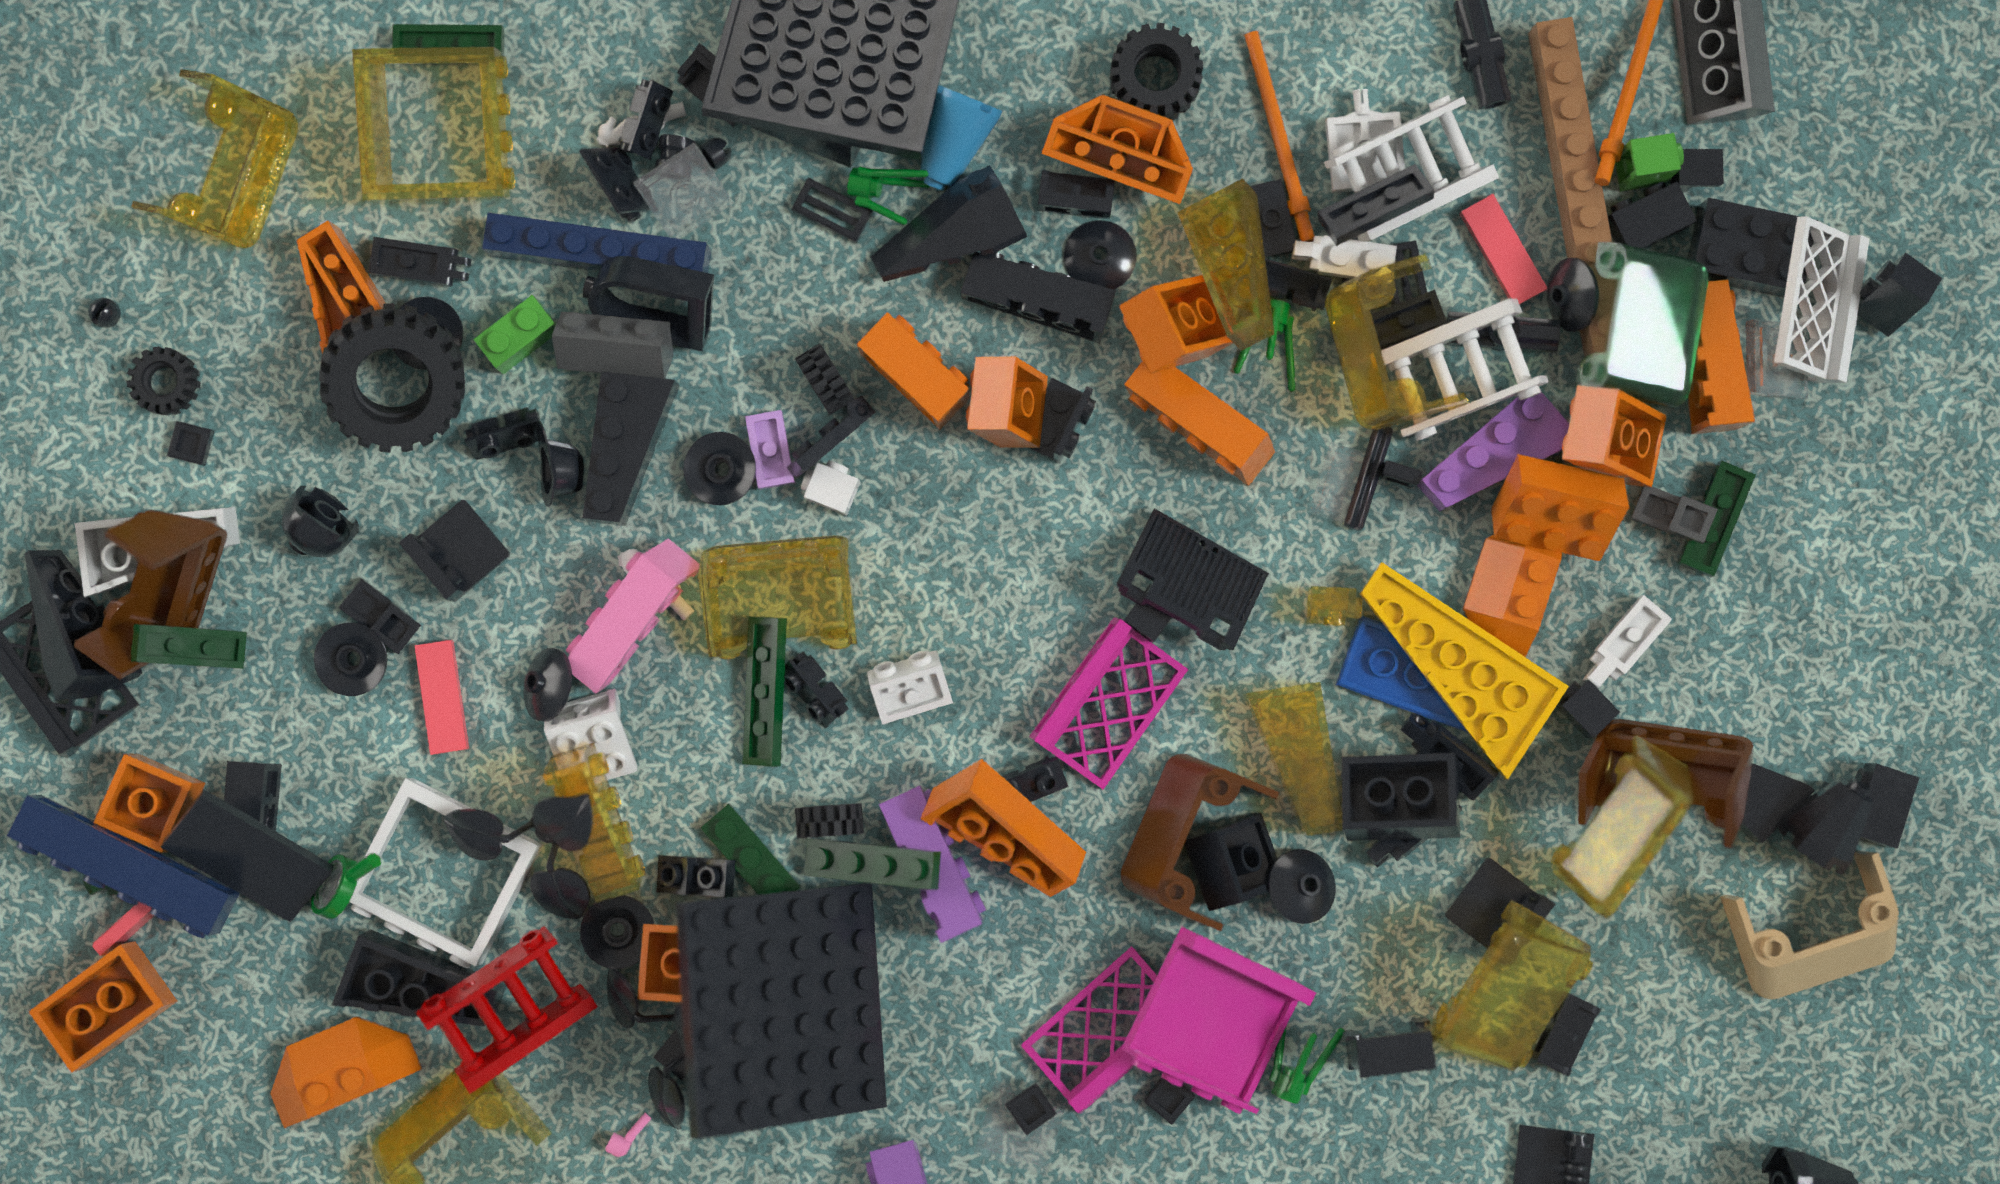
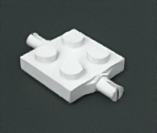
M1360 89L1352 91L1355 112L1343 117L1327 118L1325 121L1329 159L1335 157L1332 150L1353 141L1356 147L1400 126V112L1379 113L1369 110L1368 89H1362L1361 95ZM1402 135L1388 141L1400 171L1405 169L1403 139ZM1374 148L1356 156L1368 187L1387 178ZM1343 165L1331 167L1332 193L1354 192Z

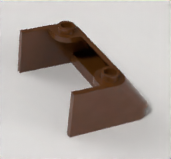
M151 509L139 512L134 517L106 530V538L139 561L129 594L110 601L104 610L105 618L102 627L76 640L74 647L118 679H122L149 664L131 661L134 624L199 628L227 539V531L215 522Z
M1625 719L1612 720L1598 733L1579 771L1578 824H1587L1595 806L1605 810H1617L1626 805L1632 795L1705 806V818L1715 826L1724 828V847L1732 848L1744 817L1753 761V743L1748 738L1738 735Z
M1177 754L1172 756L1163 768L1121 867L1120 877L1123 885L1137 895L1221 932L1224 924L1220 921L1190 909L1195 896L1194 884L1186 875L1173 870L1202 800L1215 806H1226L1236 799L1241 786L1272 799H1277L1280 792L1191 755Z

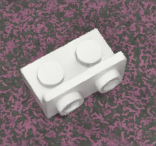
M919 651L912 654L909 659L896 663L891 661L883 662L867 672L870 689L882 725L953 703L937 651Z

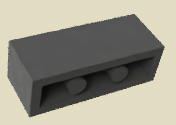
M562 311L552 334L557 369L601 373L602 371L665 379L674 356L669 322Z

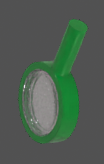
M371 853L359 862L341 854L333 856L328 861L333 865L331 874L311 897L313 913L327 919H334L339 916L351 900L357 881L380 866L381 858L378 854Z

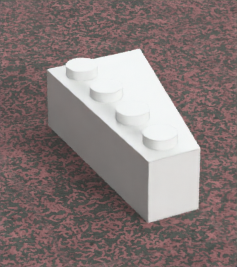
M236 507L172 513L213 521L227 531L224 549L240 543ZM132 517L75 523L84 597L97 595L133 582L139 560L105 537L106 530Z

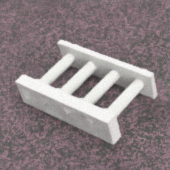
M1446 95L1429 103L1431 111L1356 147L1353 141L1332 150L1335 157L1324 162L1326 168L1342 164L1356 193L1368 187L1356 156L1374 148L1386 176L1389 177L1400 172V168L1388 141L1407 133L1426 179L1434 189V199L1357 236L1358 240L1364 242L1371 241L1499 178L1494 164L1480 167L1479 162L1474 163L1452 110L1467 103L1464 97L1451 100L1450 96ZM1437 117L1461 168L1458 171L1460 178L1450 183L1447 178H1442L1420 128L1421 125Z
M1506 299L1372 354L1377 368L1389 367L1390 372H1395L1414 425L1400 430L1403 437L1414 435L1416 441L1437 434L1435 427L1516 395H1518L1519 400H1524L1541 393L1539 386L1549 383L1546 375L1531 378L1511 325L1515 323L1513 316L1522 313L1518 299ZM1492 326L1493 331H1498L1517 381V385L1499 392L1496 391L1477 338L1480 337L1478 331ZM1456 339L1459 345L1463 344L1483 397L1463 406L1442 353L1445 351L1444 344ZM1422 353L1424 359L1428 358L1448 409V412L1430 419L1426 415L1408 367L1411 365L1410 358Z

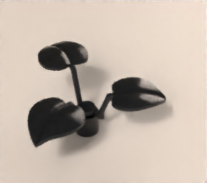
M589 794L544 798L534 807L533 816L530 821L507 835L502 834L504 831L503 822L494 814L484 810L458 809L445 815L444 823L455 844L463 853L477 860L495 859L502 852L501 843H508L532 827L535 828L537 838L544 843H552V847L546 864L547 871H537L531 877L530 887L534 898L545 910L554 915L568 919L583 918L591 897L586 880L580 874L568 868H558L555 870L554 862L559 847L565 851L573 852L583 849L589 842L593 828V812Z
M614 966L610 967L607 974V998L612 1014L623 1027L627 1029L632 1028L635 1025V1021L637 1023L674 1021L684 1052L663 1068V1072L657 1066L651 1068L648 1076V1088L652 1102L661 1117L672 1127L679 1130L682 1128L681 1124L685 1117V1101L680 1087L671 1077V1072L685 1060L682 1002L675 1006L674 1014L642 1015L638 1011L640 1007L639 999L633 987Z

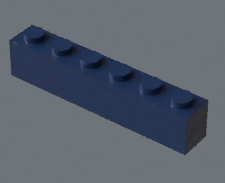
M487 213L482 249L490 257L599 271L601 265L611 258L630 256L708 273L711 249L707 242Z
M41 794L26 796L7 834L8 837L18 841L16 845L18 849L32 855H38L40 852L51 858L49 863L54 867L67 872H71L74 869L84 874L83 880L95 887L105 888L107 885L118 891L116 896L119 899L133 905H138L141 902L152 908L150 913L155 917L169 922L173 918L185 924L183 929L196 937L205 938L206 935L210 936L221 932L240 892L132 839L93 823L94 820Z

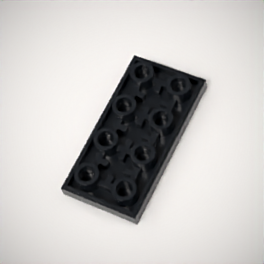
M205 789L193 801L161 845V848L289 922L296 917L333 869V865Z

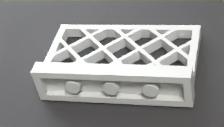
M1808 216L1797 217L1774 363L1807 375L1806 380L1812 382H1847L1869 238L1862 235H1848ZM1809 230L1814 241V245L1811 248L1808 243ZM1817 254L1822 264L1819 270L1814 261V257ZM1803 268H1805L1809 279L1805 284L1802 280ZM1811 291H1813L1817 302L1813 307L1808 297ZM1798 304L1803 315L1799 320L1796 316ZM1805 327H1807L1811 338L1807 343L1802 333ZM1793 340L1797 353L1790 358L1789 353L1791 341Z

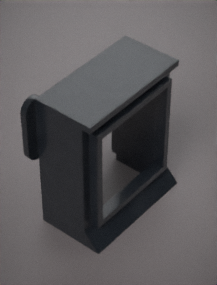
M1425 1017L1412 1018L1410 1022L1412 1032L1362 1038V1034L1358 1031H1353L1352 1029L1345 1030L1343 1037L1346 1041L1349 1070L1356 1069L1359 1071L1360 1078L1436 1069L1432 1031L1424 1026L1429 1025L1430 1020Z

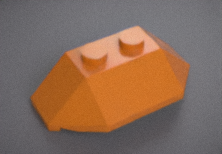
M1104 94L1055 117L1041 153L1177 204H1181L1193 171L1192 164L1172 119Z
M1494 534L1486 538L1462 608L1466 618L1526 657L1539 631L1561 562L1562 553L1494 538Z
M357 1016L286 1046L270 1095L283 1127L286 1128L422 1070V1066L408 1034Z

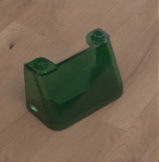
M1598 242L1595 259L1597 273L1605 279L1617 280L1606 352L1591 353L1582 359L1577 369L1574 389H1577V386L1619 389L1650 407H1678L1687 400L1691 390L1708 287V271L1704 265L1694 260L1617 242Z

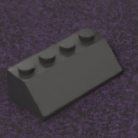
M1672 0L1687 125L1746 120L1775 112L1762 0Z

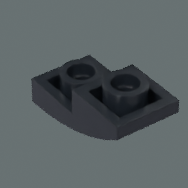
M659 855L656 892L724 898L733 897L735 860Z

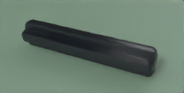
M1376 424L1372 429L1345 516L1344 526L1357 531H1361L1364 528L1393 435V429L1389 426Z

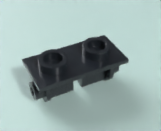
M642 79L641 84L636 85L629 109L632 112L639 113L638 119L626 118L618 141L621 142L620 150L631 154L635 153L651 160L654 149L659 141V134L666 113L670 108L673 90L653 80Z
M1262 257L1252 288L1259 291L1258 295L1266 294L1282 300L1289 299L1292 300V303L1312 308L1311 311L1315 312L1316 308L1324 310L1328 297L1327 294L1333 279Z
M525 407L524 409L504 414L506 424L504 427H500L497 417L472 423L471 428L465 429L467 437L465 443L476 460L493 458L502 452L518 447H530L535 442H538L536 421L540 420L537 409L530 410L528 407Z
M803 651L785 664L784 683L792 693L798 694L805 702L809 716L814 721L821 722L827 728L837 717L839 718L849 710V707L845 704L848 700L832 681L823 688L817 684L827 674L812 655L807 656Z
M1047 755L1045 759L1025 766L1026 770L1022 772L1016 770L1002 776L1030 802L1069 787L1056 756L1049 759Z

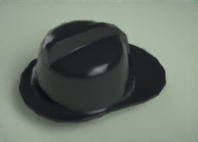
M538 419L536 421V433L541 458V492L545 506L550 507L554 497L568 495L582 489L584 461L578 449L572 444L547 439L544 426Z

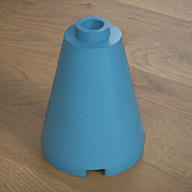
M939 85L921 159L920 170H927L929 173L924 183L944 191L946 185L952 186L956 183L999 121L1002 110Z

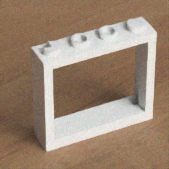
M405 778L365 857L371 853H376L381 858L411 798L443 815L453 810L473 808L414 778ZM503 824V835H507L514 831V829ZM524 834L508 843H501L520 853V856L473 948L364 894L363 891L374 870L357 881L355 891L349 901L352 903L351 909L368 918H371L372 914L386 920L383 925L393 932L404 935L405 931L417 936L416 942L424 948L435 952L440 948L450 953L449 959L462 967L470 968L471 964L476 967L483 964L544 844Z

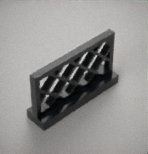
M30 601L0 621V673L58 754L69 758L79 750L80 746L132 712L140 704L125 683L109 689L120 691L128 702L115 712L101 710L104 692L97 695L95 709L74 706L76 699H69L68 704L53 702L49 697L51 686L47 676L32 673L28 668L31 651L41 653L40 647L32 646L36 630V620L33 602ZM32 613L31 620L23 619L24 617ZM15 623L29 625L25 645L11 643L3 631ZM16 649L24 650L23 658H21ZM37 679L45 680L44 688ZM58 708L67 709L65 718ZM73 710L94 713L91 728L77 736L70 726ZM100 714L107 715L106 718L99 722Z

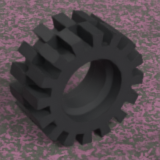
M820 343L795 358L829 415L855 400Z
M159 346L153 347V351L146 349L141 352L143 355L141 359L134 358L132 362L136 366L134 370L128 368L127 372L128 375L132 376V379L126 380L127 387L132 389V392L129 393L130 396L138 401L136 404L148 411L169 416V413L179 414L181 413L180 409L184 408L187 410L192 406L189 401L197 399L198 394L195 393V390L201 387V382L197 380V376H200L199 370L194 368L193 365L195 363L191 359L172 348L165 347L163 349ZM161 368H171L177 377L175 389L166 395H158L151 385L154 373Z
M862 803L795 808L797 838L864 833Z

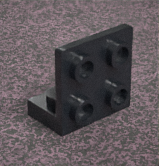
M1052 378L1046 389L1040 448L1028 449L1059 464L1063 456L1070 459L1080 436L1075 431L1079 423L1086 426L1095 408L1096 401L1091 399L1093 389L1086 386L1084 392H1081Z
M466 500L458 502L419 536L410 533L399 542L443 597L453 602L460 599L510 557L508 549Z
M1486 858L1447 909L1445 917L1499 959L1511 964L1556 904L1545 895L1533 891L1493 859Z

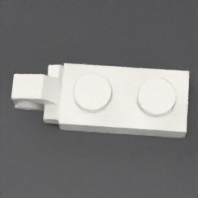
M1314 236L1313 242L1296 240L1293 244L1291 259L1310 262L1309 269L1317 271V274L1391 284L1397 246L1353 239L1336 246L1330 236Z
M1641 595L1595 648L1594 653L1589 658L1595 665L1585 675L1583 680H1590L1599 688L1608 677L1616 681L1621 675H1625L1670 623L1672 618L1645 595Z

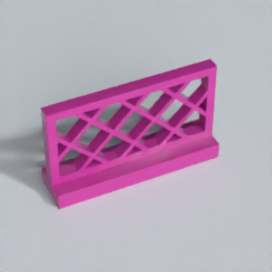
M1113 617L1029 737L1104 790L1189 669L1136 632L1123 620ZM1130 638L1142 645L1144 661L1124 663L1122 650ZM1149 651L1159 658L1150 660ZM1118 657L1119 665L1111 666ZM1165 662L1176 670L1168 683L1154 685L1152 664ZM1145 666L1148 687L1129 690L1125 669ZM1120 670L1123 691L1103 694L1101 683L1103 676L1106 672ZM1097 688L1098 695L1090 696L1093 690ZM1163 689L1156 699L1155 690ZM1149 692L1151 700L1150 709L1147 713L1133 715L1130 695ZM1124 696L1127 717L1107 720L1104 699ZM1098 700L1102 721L1082 724L1080 716L1081 707L1086 702ZM1075 717L1076 725L1068 727ZM1140 719H1142V720L1140 721V723L1137 725V727L1135 728V727H1134V720H1140ZM1128 722L1130 732L1128 740L1123 744L1111 745L1108 725ZM1103 726L1106 747L1086 750L1083 729ZM1077 731L1080 751L1065 754L1055 747L1063 733ZM1120 749L1116 757L1113 759L1112 751ZM1107 752L1109 766L1101 778L1089 771L1087 755ZM1081 756L1083 766L1072 758Z
M1132 946L1021 1044V1047L1069 1101L1068 1103L1078 1114H1082L1134 1067L1130 1063L1133 1057L1122 1050V1046L1115 1051L1116 1041H1125L1127 1038L1116 1036L1117 1014L1138 1015L1144 1003L1145 989L1150 990L1152 985H1145L1146 974L1153 982L1157 974ZM1131 957L1141 968V984L1119 983L1120 967ZM1115 973L1114 983L1104 982ZM1099 986L1114 987L1113 1009L1091 1008L1092 992ZM1119 988L1140 989L1139 1011L1117 1010ZM1087 997L1086 1008L1076 1007ZM1071 1011L1086 1012L1085 1034L1064 1033V1018ZM1091 1012L1112 1014L1111 1036L1090 1035ZM1059 1022V1032H1048ZM1043 1036L1058 1037L1057 1059L1042 1058L1032 1046ZM1063 1037L1085 1038L1083 1061L1062 1059ZM1089 1039L1111 1040L1110 1056L1104 1062L1088 1061ZM1047 1063H1057L1056 1074ZM1062 1064L1083 1065L1082 1081L1070 1091L1061 1081ZM1088 1065L1098 1066L1087 1076Z

